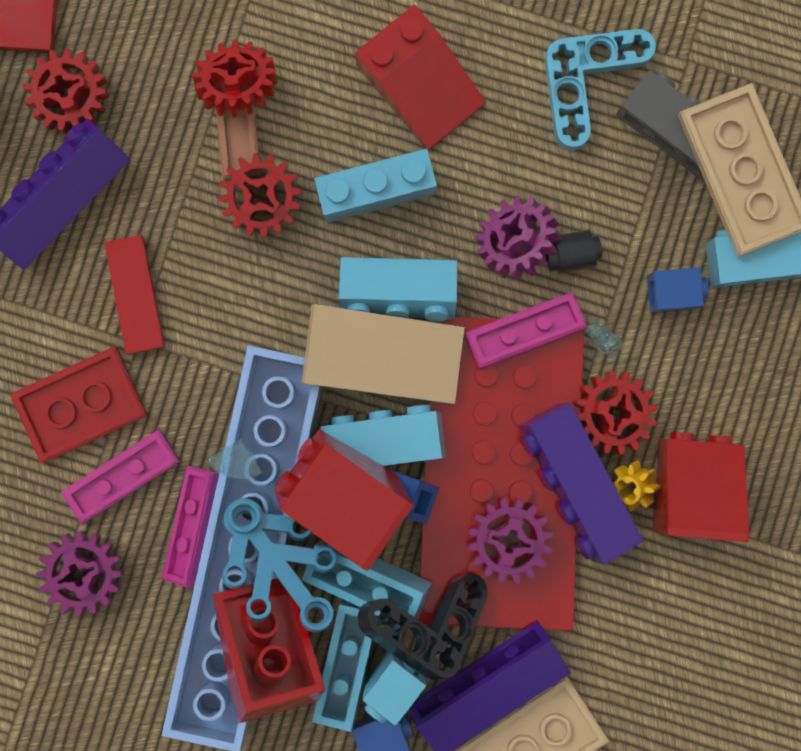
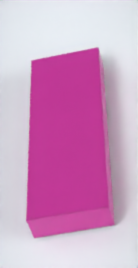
M573 292L465 332V338L478 369L482 370L584 331L587 328V324Z
M158 429L63 490L61 494L80 524H85L181 461L163 432Z
M186 467L163 570V580L186 588H194L219 473L198 467Z

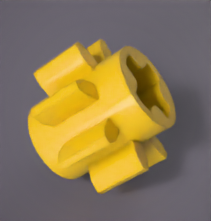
M635 461L629 465V468L622 465L614 470L618 479L614 480L613 484L623 503L628 505L630 512L639 508L640 504L646 508L655 502L650 493L659 490L661 485L655 483L654 469L647 470L641 468L640 461Z

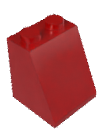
M319 429L313 439L308 438L303 443L298 452V461L291 471H285L279 478L275 487L279 508L356 565L368 571L414 507V504L395 472Z
M671 432L670 439H659L656 483L661 485V488L655 491L652 530L667 536L748 542L749 524L745 445L732 444L733 437L709 435V442L694 441V433Z

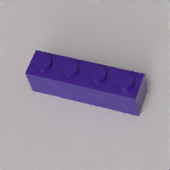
M88 118L83 123L76 124L67 133L66 141L56 151H51L42 158L38 166L39 169L29 179L19 182L13 189L11 198L0 208V251L21 269L25 270L131 159Z
M558 403L519 425L524 433L521 436L523 446L530 456H536L542 467V470L539 471L540 477L549 491H555L561 504L557 505L558 511L569 526L573 525L579 536L576 539V544L587 560L591 559L593 562L605 565L643 542L638 529L571 403Z
M537 620L457 672L451 678L446 679L418 697L409 708V711L417 729L433 751H454L475 735L493 726L495 722L512 711L524 706L529 700L549 687L555 686L560 680L571 674V671Z

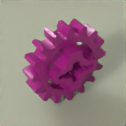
M515 196L513 205L510 206L505 200L500 201L501 210L496 212L493 209H489L490 221H480L479 223L484 233L477 235L475 238L481 246L477 252L484 260L486 266L492 272L496 270L502 278H506L511 273L516 280H520L524 270H527L531 276H534V266L539 263L541 266L547 267L549 264L545 256L547 254L556 255L557 253L552 242L561 240V236L556 230L559 224L544 203L539 205L533 197H530L525 204L520 196ZM536 222L540 224V235L536 234L538 230ZM496 241H499V243H498V245H497V248H498V250L500 251L499 254L497 253V250H496Z
M500 498V508L495 509L488 502L485 504L488 512L485 517L477 513L474 515V518L480 524L478 528H468L467 532L475 536L476 541L467 544V548L472 551L478 550L479 554L472 561L475 565L486 564L483 570V574L486 577L496 571L499 583L503 584L506 576L511 575L514 583L519 584L521 573L525 572L531 579L535 577L532 569L535 564L545 568L546 563L540 557L542 553H552L553 549L545 545L544 540L553 537V532L542 530V526L545 525L548 519L545 516L534 517L537 510L535 505L532 504L526 510H523L522 499L516 498L513 506H509L506 498ZM508 514L505 523L495 529L488 527L497 517ZM523 517L532 525L536 539L528 537L522 529ZM510 530H514V536L527 544L511 545L510 550H506V546L492 536H508ZM484 542L494 545L497 549V563L488 557L484 548ZM525 552L531 554L525 562L513 566L515 558Z
M79 531L76 533L75 541L70 533L61 536L62 545L57 542H52L48 545L52 555L40 556L39 560L47 566L46 569L36 572L37 577L46 579V584L42 585L39 591H50L52 596L47 602L49 606L57 602L62 603L60 607L61 614L69 612L72 607L76 617L83 616L86 607L92 614L100 611L99 601L107 606L113 602L109 592L117 593L121 590L122 586L114 581L115 578L125 575L124 570L115 569V563L119 562L122 556L110 555L109 551L114 545L112 542L104 545L99 544L101 534H93L87 540L86 531ZM81 548L91 550L99 559L96 560L87 556L84 549ZM62 558L64 565L57 576V566ZM94 567V570L88 572V575L83 578L67 579L68 576L73 575L78 569ZM105 571L104 583L98 592L97 582L101 572ZM62 588L75 592L77 598L68 595Z

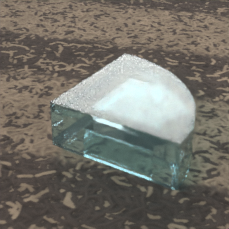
M596 319L586 328L587 334L594 344L606 355L615 354L624 346L623 341L618 335Z
M243 439L238 440L207 460L217 472L230 478L247 479L264 473Z

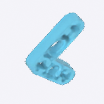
M633 29L562 38L554 41L549 46L545 55V70L554 136L561 148L567 151L578 150L586 144L591 133L584 75L633 69L646 65L656 50V42L649 32L643 29ZM634 40L638 41L639 46H646L641 57H637L635 51H624L620 56L621 60H617L618 46L616 42H620L619 50L630 48ZM596 44L606 46L610 52V59L603 63L594 61L589 53L590 48ZM558 50H564L565 56L572 57L566 65L567 76L555 80L554 76L560 77L562 68L560 61L553 60V58L557 56ZM562 86H571L577 91L578 100L574 104L565 105L559 101L557 90ZM580 110L581 114L575 113L573 123L575 129L582 130V133L578 135L576 141H571L570 135H563V132L569 126L568 115L560 117L559 113L571 114Z

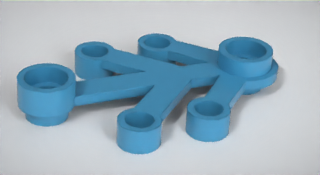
M238 499L233 501L224 513L225 528L233 538L229 561L223 569L222 579L224 584L231 589L240 588L245 584L247 571L243 564L249 540L258 551L259 557L253 594L246 605L248 617L253 621L259 622L269 616L271 603L268 597L273 572L301 609L300 622L306 630L315 633L327 629L333 619L331 604L324 598L313 597L287 562L310 565L320 573H327L335 566L337 560L335 552L326 546L312 549L272 543L263 530L289 533V536L295 541L308 539L311 532L307 530L304 534L295 533L292 526L297 521L291 517L263 513L259 504L253 500ZM240 514H248L252 521L247 526H241L237 523L236 518ZM322 553L328 554L332 562L328 566H321L316 560L317 556ZM231 569H238L242 572L243 576L238 582L228 580L227 573ZM256 601H261L266 605L267 609L264 614L256 615L251 611V605ZM311 610H320L323 613L324 619L320 623L311 622L308 618V613Z

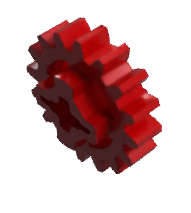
M233 40L230 48H226L222 43H219L218 52L213 53L206 50L204 53L207 61H196L195 63L198 72L192 73L197 98L198 100H203L207 110L216 107L218 116H222L226 110H231L233 118H237L239 110L243 109L251 115L253 114V105L257 104L264 108L266 106L264 96L274 97L275 95L273 85L278 84L273 58L266 56V51L263 47L254 51L253 42H248L244 48L239 47L237 40Z
M69 48L64 49L63 57H59L54 50H50L49 61L45 62L39 57L35 59L40 68L37 71L28 69L26 73L33 81L22 86L28 94L32 95L24 100L25 105L30 109H35L31 115L38 122L44 120L43 125L51 131L58 124V129L63 134L68 133L71 125L74 127L76 124L84 122L87 118L96 124L93 113L95 111L105 113V108L99 102L109 98V93L105 89L100 88L107 84L108 81L103 74H97L101 69L95 61L88 63L89 58L83 52H80L74 58V54ZM67 68L79 70L85 75L82 76L80 73L72 75L68 72ZM70 86V88L67 89L68 96L62 97V95L65 94L64 87ZM60 107L65 112V115L55 114L47 108L55 109Z
M253 153L252 163L249 164L244 158H238L241 168L235 170L228 167L226 171L232 178L230 181H220L219 183L220 186L227 189V194L219 196L218 201L228 203L229 205L222 213L223 216L234 215L236 219L232 227L238 229L243 224L247 225L246 235L252 236L256 228L260 229L262 237H268L269 227H273L277 233L283 232L280 222L285 220L286 222L293 223L294 219L289 214L290 210L301 209V205L293 201L294 196L303 194L302 189L292 187V183L298 179L297 174L287 176L285 172L289 165L284 161L278 167L274 166L275 156L271 154L267 157L266 162L261 161L258 153ZM254 170L270 171L263 179H251L246 175ZM281 182H283L286 190L284 205L278 201L277 188ZM247 184L259 189L267 186L269 189L266 195L270 198L269 201L274 204V207L262 202H258L255 205L253 203L255 195ZM237 185L243 190L244 203L240 206V209L235 198ZM261 211H269L275 216L267 221L251 220L252 217Z
M614 371L605 372L604 381L599 375L592 376L591 383L593 387L581 386L579 390L584 395V398L573 400L572 404L580 407V413L576 415L582 422L585 432L590 436L589 439L593 447L600 443V453L608 454L612 446L617 455L625 453V445L630 450H637L639 445L636 439L649 440L650 435L645 431L646 427L657 425L655 420L649 418L650 412L658 410V406L648 405L647 402L653 395L652 390L643 392L640 390L643 384L642 379H635L630 383L629 372H621L618 379ZM612 387V390L608 391L606 398L602 400L595 399L601 391ZM631 396L633 397L636 403L637 410L635 409L634 405L630 400ZM610 407H615V410L620 412L619 419H614V416L609 414ZM591 415H594L599 424L598 430L593 423ZM629 425L634 426L627 435L617 438L621 436L622 429Z

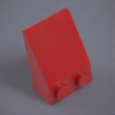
M415 4L355 52L356 66L428 151L486 105V101L444 39Z
M278 578L271 579L268 597L271 603L270 614L265 620L259 622L250 619L246 612V605L252 597L254 584L213 594L229 687L239 723L317 702L325 691L308 630L300 622L301 609ZM256 601L251 605V611L256 615L264 614L267 609L266 605L261 601Z

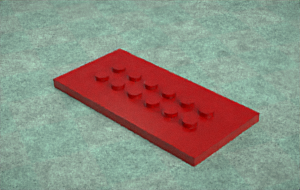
M455 317V319H447L443 322H434L465 328L455 404L427 401L431 411L441 412L447 458L425 461L424 482L440 488L427 524L422 523L420 577L432 582L433 585L418 620L423 624L432 625L451 580L460 575L475 573L485 581L488 592L476 627L525 629L538 620L544 630L573 631L577 532L573 525L569 526L561 517L557 507L561 502L555 491H549L543 483L539 474L542 467L536 456H530L523 446L521 436L524 433L519 425L558 403H571L575 413H580V407L572 403L573 400L581 399L582 397L579 388L582 386L584 331L479 370L466 341L465 332L497 321L499 318ZM500 498H506L509 506H513L516 498L522 499L523 510H526L532 504L535 505L537 510L534 517L545 516L548 519L545 525L542 526V530L553 532V537L544 540V544L553 549L552 553H542L540 557L546 563L545 568L535 564L532 567L535 577L531 579L525 572L521 573L519 584L514 583L511 575L506 576L503 584L499 583L496 571L486 577L483 574L486 564L475 565L472 561L479 554L478 550L472 551L467 548V544L476 541V537L467 532L468 528H478L480 524L474 518V515L477 513L485 517L488 514L485 504L488 502L495 509L500 508ZM508 514L497 517L488 527L494 529L505 523ZM523 517L522 529L526 536L536 539L532 525ZM510 530L508 536H492L501 541L506 546V550H510L511 545L527 544L514 536V530ZM484 542V548L488 557L497 563V549L494 545ZM525 552L515 558L513 566L525 562L531 554ZM468 594L466 599H471V595ZM451 615L447 624L460 626L457 618Z

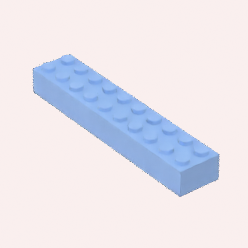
M247 346L161 736L228 751H241L245 743L250 721L239 723L229 687L213 602V594L231 590V588L224 584L222 579L223 569L229 561L233 538L225 528L224 513L233 501L250 499L259 504L263 513L290 517L280 510L275 495V487L281 475L285 471L290 472L298 461V452L303 443L308 438H312L323 387L301 384L304 357ZM240 514L236 521L241 526H247L251 523L252 519L248 514ZM263 530L272 543L288 545L289 533ZM249 540L243 564L247 571V579L243 586L254 584L259 557L258 551ZM231 569L227 573V578L231 582H238L243 576L242 572L238 569ZM272 572V578H271V579H276L277 577H276L275 574Z

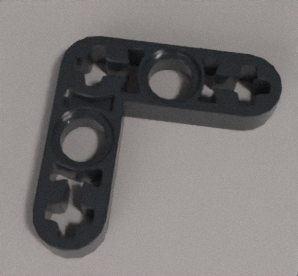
M468 573L453 578L448 585L431 628L386 598L368 601L363 604L357 616L358 625L367 637L431 680L451 678L460 667L486 602L487 586L485 581L475 573ZM468 594L471 595V599H466ZM375 611H380L379 619L385 623L384 625L377 626L378 618L374 615ZM451 615L457 618L460 625V630L456 637L448 629L447 623ZM406 629H410L416 638V644L412 651L408 650L403 643L402 637ZM441 653L439 660L435 658L436 654ZM439 662L443 663V668H438Z

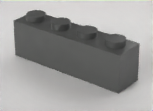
M649 69L622 104L616 116L705 183L677 116L680 111L702 102L693 96H684L674 88L675 84L669 77L659 72L655 74Z

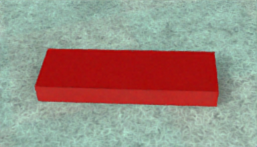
M137 235L104 242L125 353L132 355L166 348L144 236Z

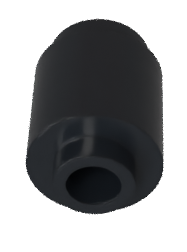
M589 229L561 234V240L552 242L557 250L556 255L547 254L545 256L549 264L547 266L549 272L558 270L559 274L594 268L597 265V259L602 258L601 241L599 236H592Z

